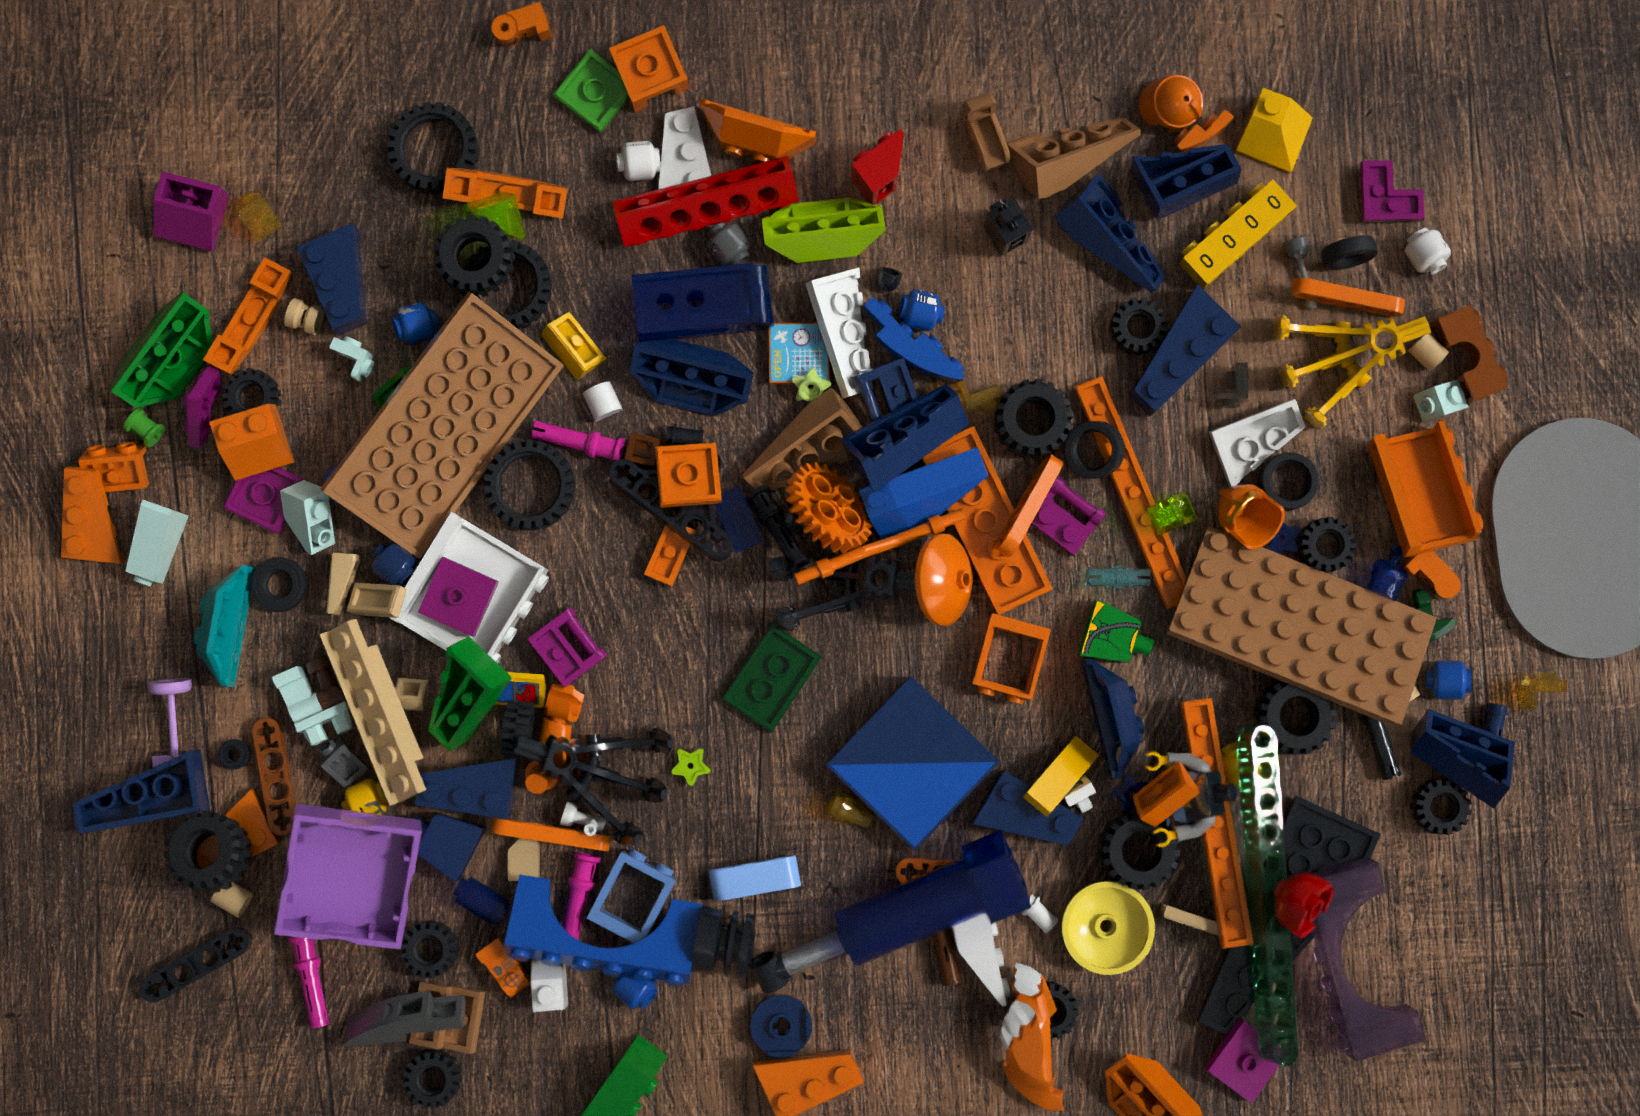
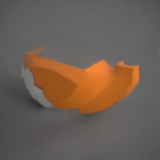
M1016 963L1013 969L1014 978L1011 981V987L1016 993V998L1008 1008L1000 1029V1039L1006 1051V1061H1004L1003 1069L1012 1085L1032 1103L1047 1111L1064 1110L1062 1104L1063 1090L1053 1088L1058 1072L1052 1078L1050 1017L1057 1009L1044 976L1030 966Z

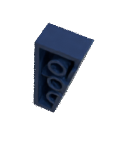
M1197 285L1190 293L1129 396L1151 417L1241 326Z

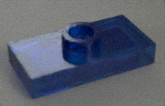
M738 486L722 493V502L715 504L727 534L732 539L735 554L763 543L741 487Z

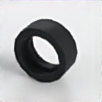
M1087 421L1077 425L1069 432L1064 444V456L1068 466L1074 473L1084 478L1097 479L1112 474L1120 467L1125 455V444L1122 435L1114 426L1104 421ZM1090 432H1099L1105 435L1112 446L1108 462L1097 468L1085 465L1077 453L1080 439Z
M1285 452L1274 456L1262 467L1258 476V487L1279 503L1285 511H1293L1307 505L1315 497L1319 487V475L1315 465L1307 457L1298 453ZM1284 464H1292L1304 473L1306 486L1299 497L1283 499L1273 491L1271 476L1277 467Z

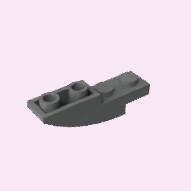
M430 991L410 993L382 1000L348 1017L344 1045L345 1047L402 1042L406 1041V1036L409 1033L463 1028L466 1000L463 995L433 998Z

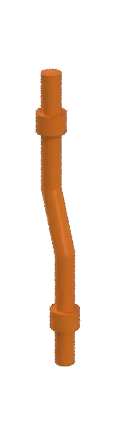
M962 508L943 516L937 514L928 518L926 523L894 536L861 546L832 559L826 557L816 561V565L795 573V580L800 585L820 576L823 579L833 575L834 570L866 557L899 547L931 533L935 535L944 532L945 527L965 520L966 515Z

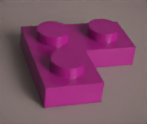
M1393 160L1362 161L1360 163L1362 222H1421L1425 219L1423 189H1393Z
M210 364L203 374L200 373L198 375L193 390L188 391L184 399V408L187 409L184 431L188 433V446L201 448L211 431L209 423L211 421V406L222 390V372Z

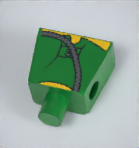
M1095 600L1089 613L1077 656L1128 663L1132 652L1149 656L1154 639L1138 634L1141 625L1140 620L1101 600Z

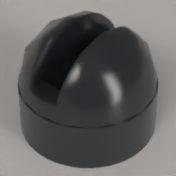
M880 267L876 280L877 285L882 290L885 286H888V292H891L899 286L902 273L889 267Z

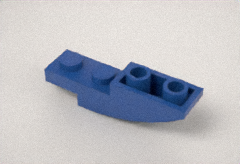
M872 297L864 304L863 311L882 329L876 334L875 340L895 358L904 357L907 366L929 377L954 384H960L964 380L965 375L962 373L964 367L956 358L952 356L949 359L941 351L944 347L933 335L928 337L923 332L914 340L912 338L914 335L913 331L903 321L898 323L891 316L893 311L883 300L878 302Z

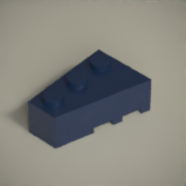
M353 223L297 246L331 328L338 335L345 334L367 324L365 287L362 276L363 262L360 251L361 237L360 230Z

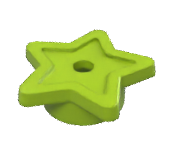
M699 748L692 753L678 749L679 763L671 770V774L684 776L690 787L694 785L699 775L709 774L711 772L710 768L702 761L703 748ZM689 763L693 764L692 769L688 768Z

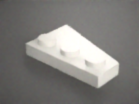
M695 107L665 113L659 189L711 176Z
M1296 399L1285 401L1209 431L1229 488L1237 485L1249 472L1254 471L1262 464L1261 462L1276 450L1278 451L1305 428Z

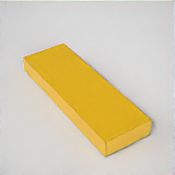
M1075 736L1023 797L1043 815L1048 817L1099 755L1080 738Z

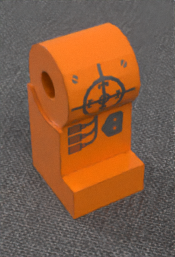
M501 935L475 955L482 964H485L504 992L512 998L531 984V978L522 966L521 961L510 958V955L505 954V938Z

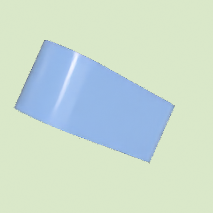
M796 855L708 871L713 901L729 900L801 886Z

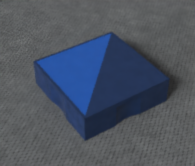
M910 676L866 724L828 761L826 766L916 851L1000 761Z

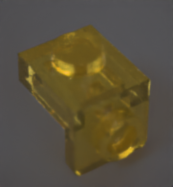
M260 190L255 193L249 191L237 199L238 204L235 205L236 213L257 242L283 226Z
M963 379L957 381L955 385L957 389L955 392L959 395L966 413L979 408L981 412L993 409L998 406L996 401L1002 397L998 384L973 395H969Z
M1538 673V679H1521V684L1517 688V701L1521 703V709H1536L1537 692H1567L1568 680H1557V674Z

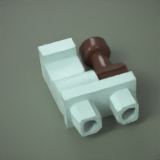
M328 655L317 657L305 664L310 675H317L321 688L317 692H314L304 667L295 666L272 677L276 688L280 690L297 733H303L311 746H317L328 740L322 725L331 721L339 735L355 728L351 710L342 688L336 686L328 671L332 666Z

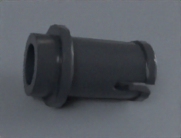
M677 424L668 426L665 444H671V446L700 444L703 440L704 430L677 427Z

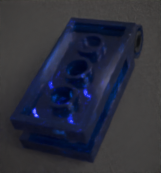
M745 263L632 275L639 342L744 333V329L747 331H763L774 326L768 270L765 265ZM692 300H700L701 302H703V304L698 307H693L688 303ZM662 303H670L671 305H673L668 310H662L659 308V305H661Z

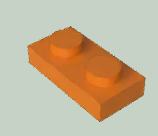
M665 525L644 575L673 587L691 544ZM686 526L687 532L695 536L697 531Z

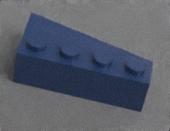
M944 384L841 438V442L852 468L870 489L875 492L968 426L969 422L959 395L948 384Z
M190 750L179 757L161 763L150 770L132 776L121 783L73 803L77 834L183 816L196 811H210L201 750Z

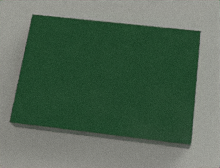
M771 623L722 697V700L772 733L822 656Z

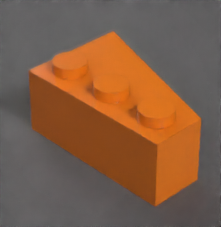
M850 1049L778 1059L754 1060L753 1063L755 1072L776 1116H796L864 1083L862 1073Z

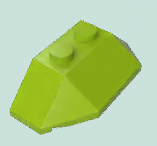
M850 197L790 204L776 211L772 216L762 219L765 245L796 263L858 256L886 231L881 205H871L865 201Z

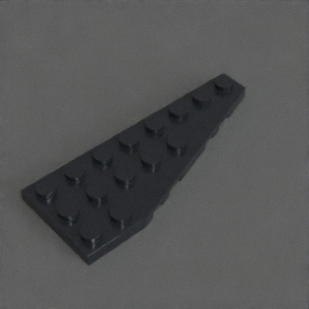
M1293 797L1247 903L1254 944L1227 949L1198 1015V1022L1226 1035L1229 1033L1237 1020L1250 1010L1251 1005L1258 997L1268 990L1276 977L1283 970H1286L1313 940L1321 927L1357 891L1380 838V833L1303 798ZM1302 872L1312 873L1331 883L1334 893L1326 912L1320 911L1312 921L1316 927L1307 936L1300 938L1287 930L1276 917L1275 901L1277 897L1274 896V891L1282 880L1287 881L1292 876Z

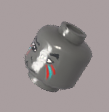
M722 222L709 231L711 237L707 241V249L720 266H729L732 269L750 256L748 251L751 248V243L738 224L726 226Z

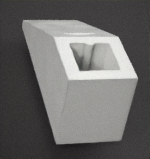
M987 911L952 917L951 925L956 949L1001 1006H1007L1005 997H1010V990L1007 978L1001 979L999 967L1004 966L1001 948H995L993 936L998 935L995 917L989 918Z

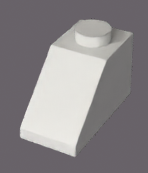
M532 959L531 988L533 1012L563 1010L568 1006L565 964L559 963L558 966H548L542 964L541 960Z

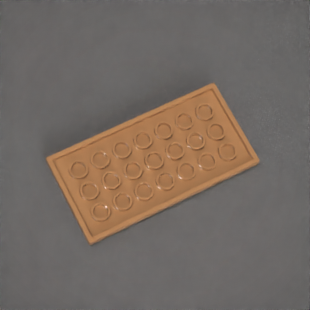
M468 291L320 490L420 559L432 544L451 512L455 513L487 470L489 462L491 463L494 459L493 456L502 450L564 365L477 296Z
M1208 525L1167 634L1395 728H1399L1403 723L1437 617L1266 548L1248 549L1233 535Z

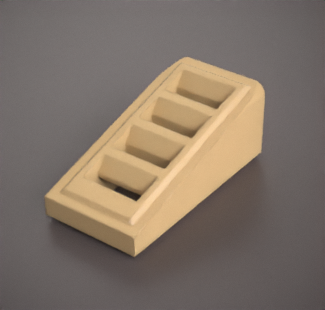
M345 553L331 554L327 600L328 614L340 616L360 564L361 556Z

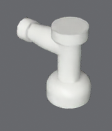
M567 801L560 825L570 827L573 823L584 825V832L588 836H592L596 832L603 833L606 820L602 816L600 818L577 811V805Z

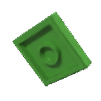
M591 49L553 94L554 98L600 134L629 99L618 70Z

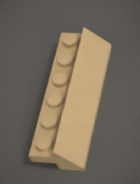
M356 619L346 621L329 632L320 634L389 805H398L425 791V785L415 763L423 759V756L378 646H367Z

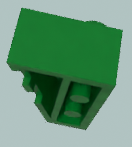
M469 636L447 647L445 656L448 657L446 669L441 673L440 682H442L440 695L435 698L428 729L448 751H452L473 737L512 679Z
M637 1035L581 1116H635L642 1106L638 1102L641 1096L645 1095L648 1098L659 1083L654 1078L668 1056L640 1035Z

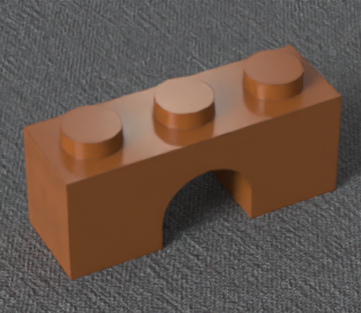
M1471 305L1430 323L1437 341L1446 349L1461 347L1471 357L1469 370L1454 378L1459 380L1468 405L1508 388L1506 371L1501 365H1498L1494 356V345L1489 338L1485 337L1481 328L1483 326L1482 318L1476 310H1473Z

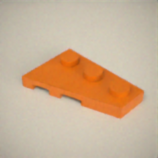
M72 466L64 468L61 557L122 564L125 562L123 552H120L116 540L117 531L115 524L112 525L107 508L109 504L99 469Z
M251 789L225 816L240 823V827L245 828L248 833L245 837L251 839L252 846L247 847V850L252 852L253 858L280 844L277 835L270 830L267 814L255 790ZM216 835L206 838L198 848L197 862L201 869L211 866L219 856L220 841Z

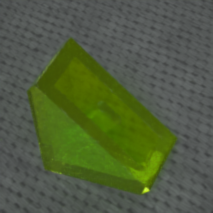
M502 192L466 203L463 207V210L477 218H480L481 215L487 217L490 222L493 220L510 237L521 241L524 240L526 234L515 194Z
M1185 491L1147 508L1159 536L1198 519Z

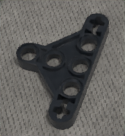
M717 454L719 474H720V472H721V467H722V460H721L720 456ZM619 459L612 463L609 470V479L615 488L709 559L715 562H722L730 557L733 542L727 533L715 525L713 504L678 506L679 514L672 518L667 517L663 514L662 508H660L657 469L643 471L627 459ZM617 470H629L628 477L634 482L636 481L632 490L629 489L631 487L630 480L622 477L620 480L617 479ZM644 485L652 486L656 494L651 499H643L638 494L639 488ZM697 521L701 523L704 530L700 535L692 536L686 530L687 524ZM709 531L712 532L710 535L712 541L717 544L721 541L725 543V552L722 550L717 551V553L714 552V545L708 539L705 544L701 543L705 540Z

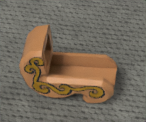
M990 93L970 98L962 104V115L968 136L975 148L977 161L981 169L985 171L1007 164L1011 159L1009 148L995 115L997 103Z

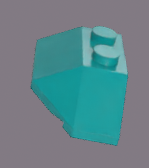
M241 565L209 588L206 596H203L200 601L199 612L202 614L201 626H198L195 630L194 644L197 645V653L221 686L235 687L252 593L251 579L256 570L255 567Z

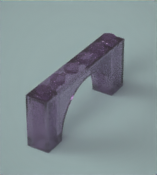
M1366 857L1313 873L1331 883V887L1334 888L1333 897L1326 912L1320 911L1312 921L1316 927L1309 934L1314 936L1316 947L1313 948L1314 957L1318 965H1321L1324 976L1321 977L1323 989L1327 995H1330L1332 1002L1329 1012L1334 1024H1338L1340 1036H1337V1041L1341 1052L1357 1062L1425 1041L1418 1010L1408 1004L1390 1007L1374 1005L1364 1001L1349 984L1343 969L1341 956L1342 940L1350 919L1366 901L1386 892L1378 862Z

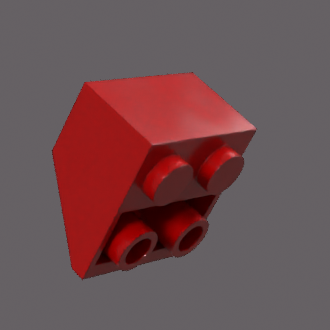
M901 129L894 134L892 131L887 132L877 141L878 146L871 151L864 149L853 158L851 180L871 205L878 204L896 190L904 132Z

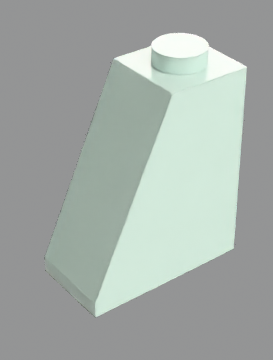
M142 500L126 567V572L135 575L133 581L147 586H151L152 582L163 584L189 517L188 515Z

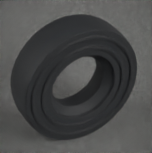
M1372 236L1349 237L1326 246L1321 251V258L1324 267L1328 270L1348 269L1364 264L1376 257L1377 246Z
M283 557L268 559L261 563L253 573L251 579L252 594L258 604L267 610L274 612L289 611L298 606L306 595V574L300 565L290 559ZM276 573L286 574L291 582L289 591L280 597L272 595L268 589V581Z

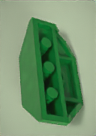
M183 291L156 313L125 355L110 391L135 408L177 399L203 364V359L212 345L209 310Z

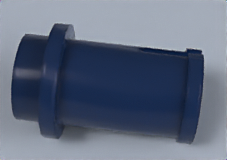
M1489 703L1488 708L1484 709L1487 712L1484 725L1485 731L1502 737L1505 717L1509 716L1507 712L1508 706Z

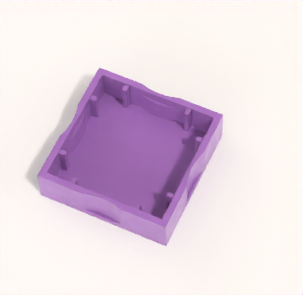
M296 804L276 917L275 935L317 940L341 939L359 945L401 949L408 911V891L410 881L415 872L422 832L421 820Z

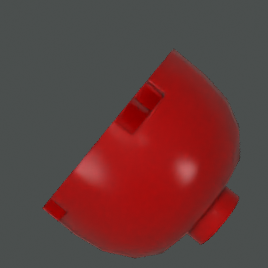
M1303 872L1292 876L1287 881L1282 880L1274 891V896L1277 897L1275 912L1279 922L1287 930L1300 938L1307 936L1316 927L1312 921L1320 911L1326 912L1334 893V888L1331 887L1332 884L1315 874Z

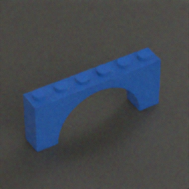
M519 875L504 942L505 954L510 955V958L517 961H528V958L541 960L542 964L548 966H558L559 963L571 965L573 969L578 971H589L590 968L602 970L604 974L609 976H620L621 973L631 974L640 981L659 979L664 980V983L671 986H681L682 983H690L694 946L702 904L672 899L664 920L649 936L625 947L599 948L577 940L559 924L550 904V879Z

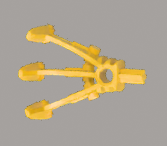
M1279 315L1278 318H1275L1273 336L1277 337V340H1285V337H1289V332L1315 334L1316 337L1334 338V343H1337L1336 353L1318 359L1319 362L1294 370L1293 365L1289 366L1286 364L1281 366V370H1279L1284 387L1289 389L1296 387V383H1299L1297 377L1319 369L1323 371L1341 364L1342 368L1348 371L1346 375L1349 377L1335 390L1336 393L1319 410L1314 406L1312 409L1309 407L1304 412V418L1317 430L1318 428L1322 429L1327 424L1325 422L1327 420L1324 416L1325 413L1341 398L1344 399L1357 385L1362 388L1372 378L1367 372L1376 363L1379 367L1385 366V355L1390 361L1395 360L1396 351L1401 355L1406 354L1403 343L1430 334L1431 330L1425 316L1396 326L1393 317L1388 318L1387 325L1380 319L1376 321V329H1373L1369 322L1363 324L1364 328H1351V322L1336 321L1335 326L1317 324L1316 326L1290 324V319H1286L1287 316ZM1379 333L1389 334L1392 338L1391 347L1388 349L1378 348L1375 343L1376 335ZM1350 336L1370 337L1369 343L1351 349L1349 343ZM1372 350L1376 355L1361 368L1354 356Z

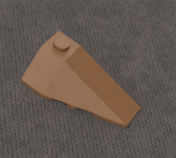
M1126 118L1089 124L1087 130L1071 131L1070 127L1060 129V135L1044 137L1043 133L1031 134L1009 142L1007 146L1010 151L1011 160L1024 188L1036 198L1041 199L1051 197L1054 193L1068 188L1141 135V129Z
M830 388L809 403L742 474L743 478L754 489L768 485L773 491L788 485L787 481L792 477L791 475L806 463L812 465L814 462H817L821 467L823 464L829 465L837 461L839 465L848 462L849 459L841 438L862 428V425L844 400L833 388Z

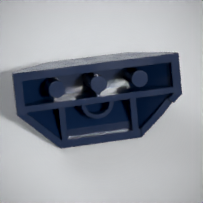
M675 339L635 343L630 366V374L637 378L642 387L656 402L711 416H716L739 404L746 403L749 398L754 375L753 371L730 353Z
M1090 658L1080 660L1109 779L1120 778L1141 743L1140 734L1144 733L1142 719L1140 715L1135 716L1133 704L1137 703L1133 686H1128L1125 679Z

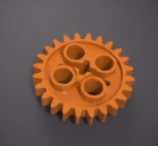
M814 462L812 465L806 463L791 475L792 477L787 481L789 486L785 489L790 494L786 501L794 505L789 510L798 515L795 522L805 525L803 532L807 533L810 531L813 534L812 541L815 542L817 539H820L823 548L830 544L833 552L840 549L844 554L848 550L851 551L861 547L868 540L867 538L872 534L869 529L873 527V524L868 520L869 516L867 511H865L864 503L860 500V492L856 493L854 491V483L848 484L846 482L845 474L839 477L836 468L829 471L826 464L820 467L817 462Z

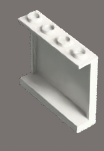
M451 512L405 586L407 590L399 617L389 618L403 624L444 650L469 636L498 663L501 659V655L498 652L504 643L509 645L517 632L514 626L520 617L524 619L533 606L530 600L536 591L540 593L549 580V577L546 576L548 569ZM442 556L499 581L475 637L418 613Z

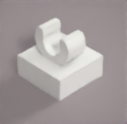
M1083 774L1063 800L1069 807L1076 804L1077 808L1084 813L1093 808L1088 797L1096 793L1091 781Z

